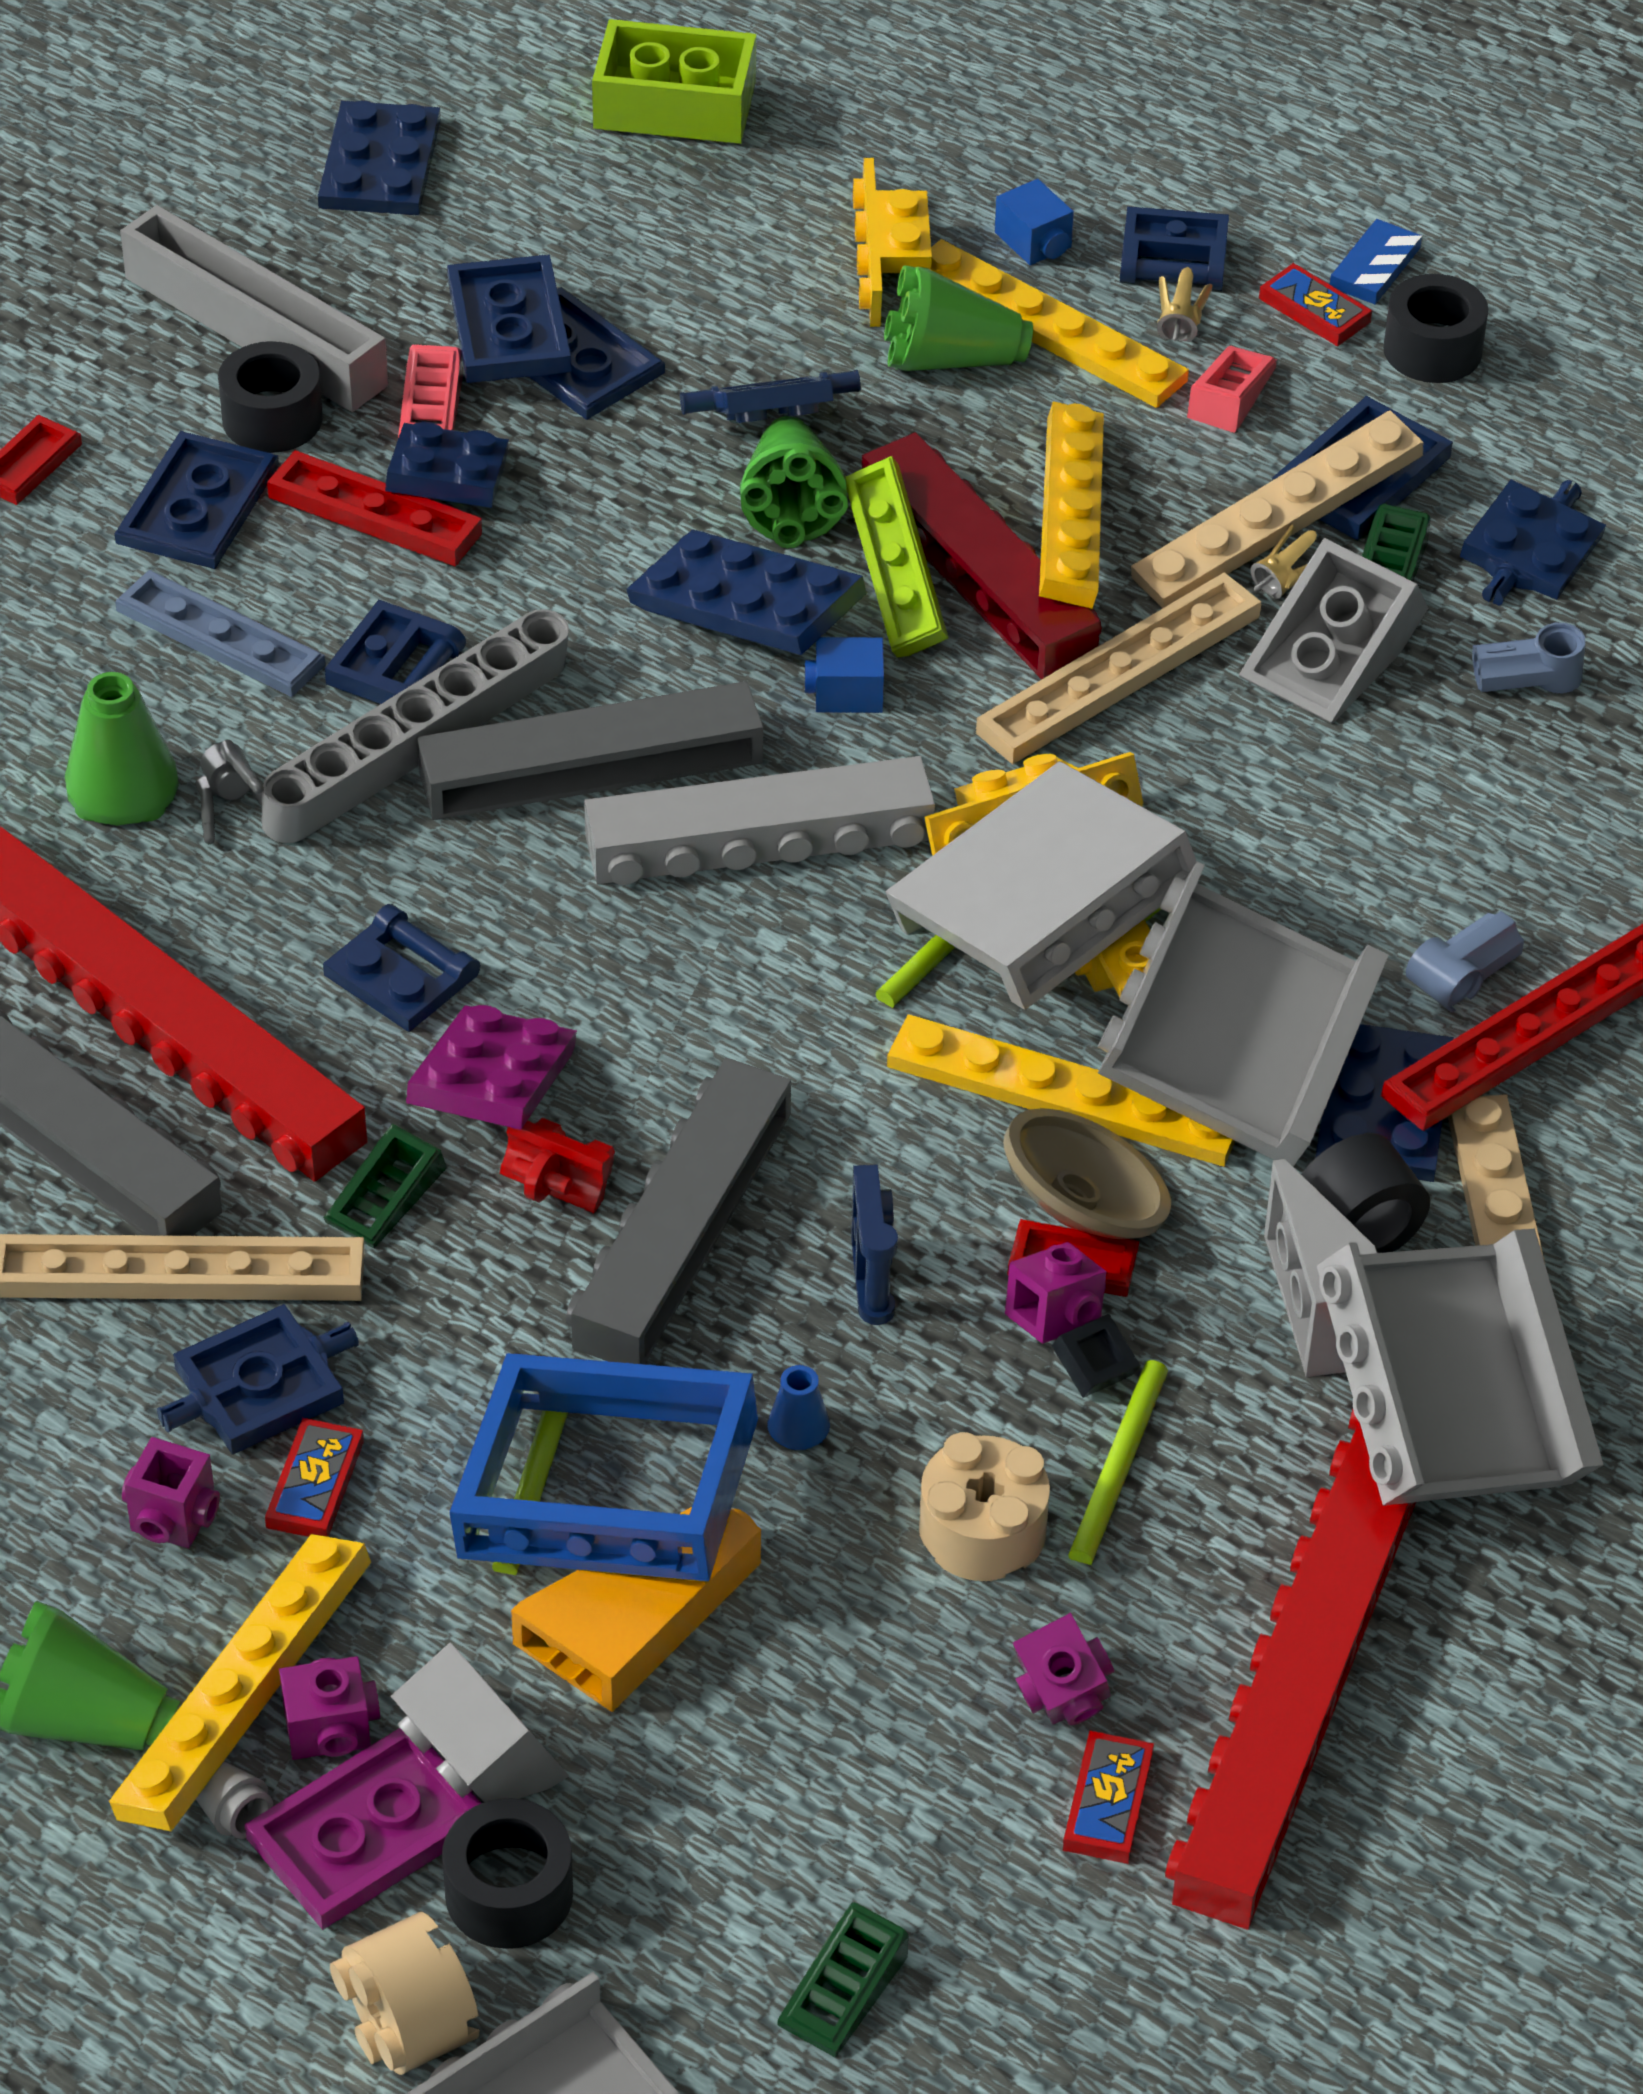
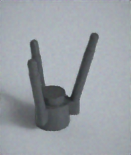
M228 739L212 745L204 752L200 761L204 776L195 782L201 800L204 842L208 845L213 844L215 841L213 796L217 795L227 800H236L243 797L247 792H251L262 807L264 787L252 771L243 750Z

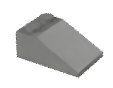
M1324 538L1242 668L1239 677L1333 724L1402 652L1427 612L1428 606L1417 583Z
M1286 1159L1273 1160L1264 1237L1305 1376L1313 1377L1346 1372L1343 1361L1337 1353L1336 1335L1327 1302L1322 1297L1320 1291V1277L1317 1265L1351 1242H1357L1360 1255L1377 1253L1375 1246Z

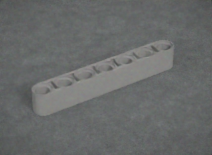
M547 609L534 610L525 614L272 771L265 778L263 784L261 817L263 831L268 837L281 843H295L305 839L418 767L417 737L481 726L558 676L563 671L566 663L569 637L568 622L562 615Z

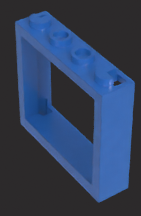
M506 1353L449 1512L457 1559L709 1581L758 1422L753 1373ZM524 1391H535V1392H538L539 1394H528V1393H523V1392H524ZM523 1409L717 1425L690 1515L494 1498L492 1495ZM480 1529H488L489 1536L479 1535ZM681 1547H692L693 1554L682 1553Z

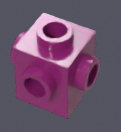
M1069 1242L1054 1245L1047 1250L1012 1261L1009 1266L1005 1315L1042 1344L1055 1340L1060 1335L1102 1316L1103 1298L1106 1288V1271Z
M151 1436L136 1465L129 1470L122 1488V1501L127 1503L131 1531L139 1533L144 1538L155 1543L168 1542L190 1549L200 1528H208L212 1524L219 1507L220 1493L214 1490L210 1454Z
M1071 1613L1012 1642L1017 1658L1025 1674L1015 1678L1017 1685L1031 1712L1034 1714L1044 1709L1052 1725L1065 1719L1069 1725L1084 1722L1098 1714L1104 1707L1102 1701L1111 1697L1105 1677L1115 1672L1112 1663L1098 1637L1086 1642ZM1070 1673V1675L1066 1677H1060L1063 1674Z
M358 1656L342 1659L322 1658L311 1664L279 1668L292 1760L321 1755L338 1757L346 1755L353 1750L365 1749L371 1746L369 1721L381 1719L375 1680L362 1681Z

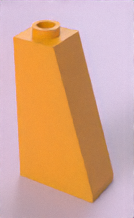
M692 1507L680 1514L690 1515ZM731 1509L709 1581L576 1570L520 1601L511 1610L513 1645L613 1712L761 1564V1528L742 1510ZM681 1547L682 1553L693 1554L692 1547Z

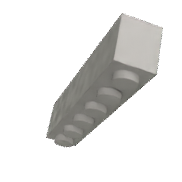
M158 205L120 230L126 279L241 347L258 342L277 341L293 344L304 349L313 356L318 364L321 394L353 413L388 387L385 337Z
M921 756L584 800L585 836L596 884L614 882L619 885L632 884L642 878L665 875L687 877L696 871L725 867L732 870H741L755 863L770 861L800 862L809 856L838 852L844 855H854L862 852L864 849L883 846L912 847L921 841H929L924 817L934 814L935 803Z

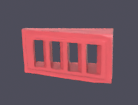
M412 345L410 347L398 438L403 424H415L413 420L442 421V424L437 425L442 429L454 431L463 379L462 352L460 348L431 345Z
M1228 346L1191 386L1187 418L1235 433L1275 370L1277 359L1234 346ZM1232 365L1247 371H1251V373L1245 374L1242 372L1231 370L1229 368Z

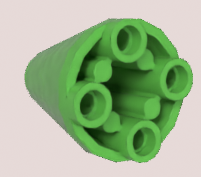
M903 266L897 287V295L901 297L898 311H889L884 329V340L891 342L888 352V367L901 371L1011 365L1013 361H1026L1033 337L1032 321L1023 320L1020 313L928 268Z
M784 416L774 420L764 430L740 483L741 509L754 529L766 538L773 539L780 547L788 549L798 547L803 541L812 540L826 534L841 519V516L846 513L848 508L846 477L836 459L808 425L798 418Z
M118 672L99 674L89 682L82 699L65 772L68 801L75 808V813L78 817L86 821L116 826L140 823L142 821H154L164 814L166 807L173 801L179 786L176 762L141 693L128 676Z
M39 1601L34 1603L22 1631L21 1637L28 1639L27 1644L21 1646L13 1643L0 1672V1681L9 1684L8 1690L0 1687V1730L14 1735L143 1751L146 1745H152L181 1704L180 1700L167 1696L168 1688L62 1610Z

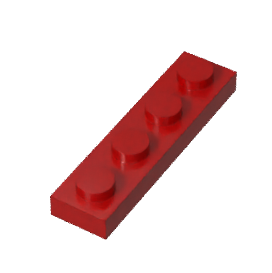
M297 450L292 452L267 482L268 497L270 499L455 567L482 535V518L425 497L385 491L386 483Z

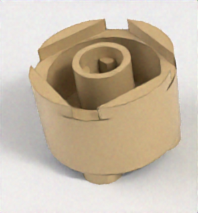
M960 1432L946 1439L944 1447L930 1459L923 1472L919 1522L920 1537L924 1546H926L935 1558V1561L944 1570L969 1580L993 1581L1005 1578L1006 1574L1014 1572L1023 1566L1026 1568L1036 1560L1046 1540L1050 1493L1049 1479L1044 1468L1042 1455L1032 1447L1022 1446L1001 1437L975 1436L971 1433Z
M418 1912L344 1947L342 1958L330 1963L331 1976L337 1990L344 2000L352 1999L362 2024L355 2027V2035L370 2063L373 2065L383 2060L391 2071L393 2070L399 2075L405 2074L479 2037V2029L467 2026V2021L478 2017V2011L463 1967L450 1943L437 1949L427 1932L438 1928V1925L424 1912Z

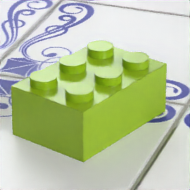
M609 19L592 79L593 129L741 144L756 84V34Z

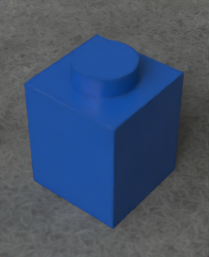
M1035 179L996 196L995 233L1029 265H1033L1046 258L1055 259L1072 246L1074 211L1039 179Z
M820 637L816 641V660H805V693H816V712L883 713V638Z

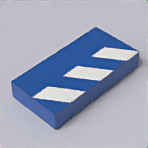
M1376 218L1331 274L1330 285L1343 293L1376 305L1421 248L1422 235Z

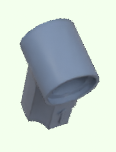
M1555 622L1541 628L1536 638L1473 645L1472 661L1478 690L1488 692L1540 686L1552 693H1567L1575 690L1582 682L1585 636L1574 625Z
M1500 911L1497 914L1487 913L1446 942L1440 937H1432L1426 940L1410 958L1406 967V977L1449 1012H1454L1456 1009L1452 1006L1465 997L1470 1000L1473 999L1480 990L1483 980L1522 954L1524 939L1517 930L1516 922L1504 912Z

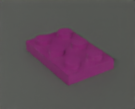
M464 1005L408 1081L406 1103L521 1130L570 1059L576 1044L577 1030L559 1027L554 1021L545 1018L524 1019L502 1014L499 1009L488 1005H476L473 1007Z
M398 1728L245 1824V1832L249 1843L319 1927L324 1930L442 1855L446 1835L454 1822L466 1811L481 1804V1802L472 1792L462 1798L436 1769L444 1760L433 1747L423 1754L403 1730Z

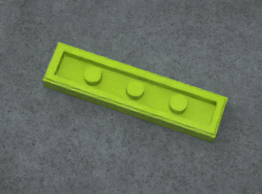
M890 456L845 476L848 497L892 652L897 658L910 656L949 639L899 464Z

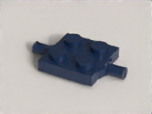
M858 370L832 374L820 372L819 377L806 376L722 388L712 386L708 390L680 392V405L683 415L714 411L715 413H726L727 420H736V423L768 419L767 409L778 408L779 414L788 413V416L820 412V402L834 401L833 395L860 392L861 382Z
M1510 479L1465 539L1460 553L1461 558L1484 568L1493 577L1488 586L1482 591L1484 600L1490 602L1495 595L1493 604L1500 606L1513 587L1533 590L1556 600L1559 598L1603 537L1606 524L1571 508L1582 495L1581 487L1576 482L1570 490L1572 481L1565 480L1555 495L1549 498Z
M285 1304L280 1305L174 1353L175 1370L189 1389L190 1395L163 1407H158L157 1414L162 1426L165 1427V1431L169 1433L173 1429L200 1417L215 1428L231 1454L234 1455L299 1425L302 1418L312 1419L344 1404L343 1388L329 1369L327 1359L352 1347L359 1346L357 1334L354 1328H351V1324L345 1322L343 1325L316 1337L312 1332L297 1323Z

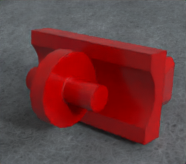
M543 1117L536 1123L527 1120L521 1130L507 1127L508 1145L499 1174L524 1184L525 1197L540 1203L548 1195H551L589 1212H596L604 1200L606 1183L612 1172L615 1155L613 1146L596 1139L586 1144L566 1137V1133L562 1130L561 1125Z

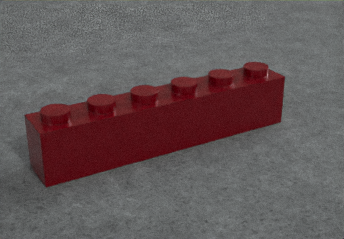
M916 432L862 455V469L890 456L899 464L926 560L1041 680L1099 646V635L1102 632V626L1095 610L1039 596L1041 560L1037 557L1033 547L1028 542L1022 541L1006 525L1002 515L996 510H991L976 494L970 482L966 479H961L946 464L942 454L937 449L931 448Z

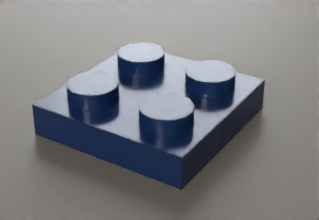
M430 422L404 423L387 470L385 491L492 508L506 462L509 439L497 438L491 433L481 430H473L466 433L442 429L439 425Z

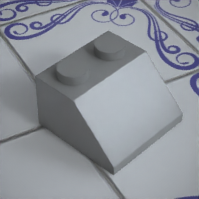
M451 1642L390 1696L407 1715L398 1723V1726L423 1754L432 1746L439 1751L446 1760L436 1769L462 1798L473 1790L483 1802L503 1798L520 1799L548 1790L569 1777L567 1772Z

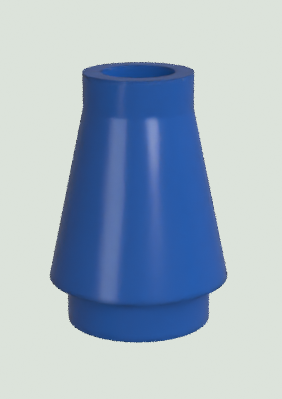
M795 1365L787 1368L782 1373L780 1388L768 1418L767 1426L771 1437L780 1445L791 1450H806L818 1445L826 1438L830 1430L829 1416L818 1386V1375L810 1367Z

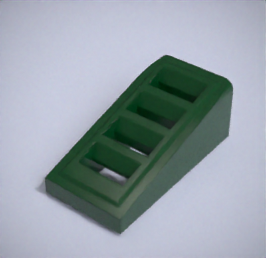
M1379 505L1362 557L1414 582L1428 544L1430 516L1427 513L1392 505Z
M391 1124L323 1217L325 1223L351 1237H364V1243L375 1249L446 1170L447 1166L442 1151L400 1127ZM398 1159L413 1169L407 1174L392 1165ZM384 1175L401 1186L397 1191H394L378 1182V1180ZM369 1191L386 1200L388 1204L382 1209L364 1199L363 1196ZM353 1207L376 1219L370 1228L347 1216Z
M852 1902L831 1931L779 2016L777 2025L836 2058L908 1958L909 1935L907 1931L862 1905ZM844 1959L867 1972L865 1978L843 1967L839 1962ZM827 1982L853 1996V1998L848 2002L822 1986ZM812 2003L839 2018L836 2026H833L805 2009Z

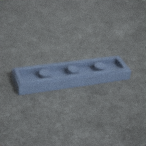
M148 570L115 601L117 612L290 697H293L325 666L324 654L151 570Z

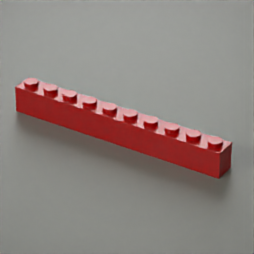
M0 826V942L9 952L16 954L21 951L34 961L38 972L47 982L55 984L59 981L70 989L75 1000L84 1011L92 1015L96 1012L103 1015L112 1023L115 1032L126 1044H140L151 1053L155 1064L167 1076L178 1074L191 1085L194 1094L202 1104L209 1108L217 1105L231 1116L235 1127L244 1137L250 1140L258 1137L271 1147L275 1158L286 1170L294 1172L299 1169L316 1182L368 1143L365 1107Z
M1353 1409L1348 1429L1355 1431L1351 1442L1339 1441L1330 1466L1329 1476L1335 1478L1331 1490L1323 1487L1319 1489L1312 1508L1310 1524L1316 1525V1528L1311 1538L1301 1535L1296 1545L1290 1566V1572L1296 1574L1291 1587L1281 1584L1276 1594L1270 1615V1621L1276 1623L1272 1636L1261 1633L1257 1640L1250 1663V1671L1256 1672L1252 1685L1250 1687L1240 1684L1235 1694L1229 1715V1721L1236 1723L1230 1738L1219 1735L1215 1743L1208 1766V1773L1215 1775L1209 1789L1199 1786L1193 1797L1187 1817V1825L1193 1827L1188 1842L1176 1840L1166 1867L1165 1878L1174 1880L1172 1905L1246 1930L1250 1928L1416 1505V1502L1383 1506L1377 1483L1370 1472V1457L1361 1425Z

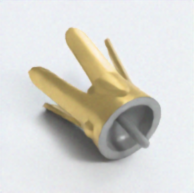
M1189 267L1184 268L1180 273L1173 302H1170L1166 278L1159 277L1162 313L1157 321V331L1163 339L1190 342L1197 335V325L1201 321V312L1210 296L1213 285H1205L1194 305H1190L1193 272Z
M1291 524L1270 555L1251 566V576L1256 585L1254 591L1257 592L1262 589L1273 598L1279 599L1288 589L1292 588L1307 564L1296 569H1292L1291 566L1314 543L1317 537L1316 532L1313 530L1305 532L1277 554L1294 530V526Z

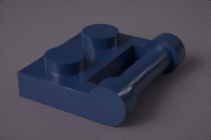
M1127 206L1120 283L1135 284V279L1159 281L1161 276L1166 278L1167 282H1178L1181 271L1189 267L1193 272L1192 284H1212L1213 291H1222L1229 215ZM1138 256L1209 262V264L1138 259Z
M378 599L325 667L326 685L382 704L445 665L449 658L454 659L458 657L466 646L465 636L458 628ZM419 643L431 646L403 683L392 679Z
M387 904L377 912L369 927L323 963L324 976L410 1032L476 978L481 965L480 961L464 951L456 953L410 923L407 913L393 904ZM394 939L443 971V973L435 979L385 946V944Z
M878 1165L853 1166L851 1245L858 1312L865 1322L871 1325H882L889 1322L895 1314V1300L890 1294V1268L892 1258L896 1255L898 1247V1234L892 1227L894 1223L893 1196L891 1189H880Z

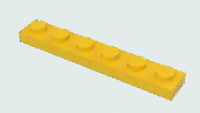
M940 239L931 247L932 271L1020 313L1023 320L1032 321L1033 343L1153 407L1158 408L1188 382V368L947 241Z
M1053 401L1047 418L1039 596L1093 609L1099 588L1104 413L1093 411L1082 404L1073 403L1067 405Z
M910 1014L907 1015L887 1055L888 1068L1030 1110L1045 1108L1069 1112L1089 1119L1118 1136L1222 1167L1225 1166L1235 1143V1140L1098 1074L1099 1070Z
M313 1534L309 1536L109 1800L117 1821L172 1832L281 1685L279 1668L296 1665L371 1564L365 1543Z

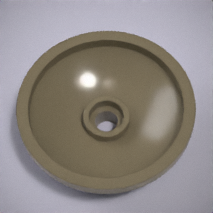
M1045 1108L1026 1110L1018 1114L1007 1128L1003 1143L1012 1173L1033 1201L1060 1223L1083 1233L1126 1240L1149 1236L1157 1232L1169 1216L1171 1198L1168 1188L1158 1171L1137 1149L1107 1128L1069 1112Z

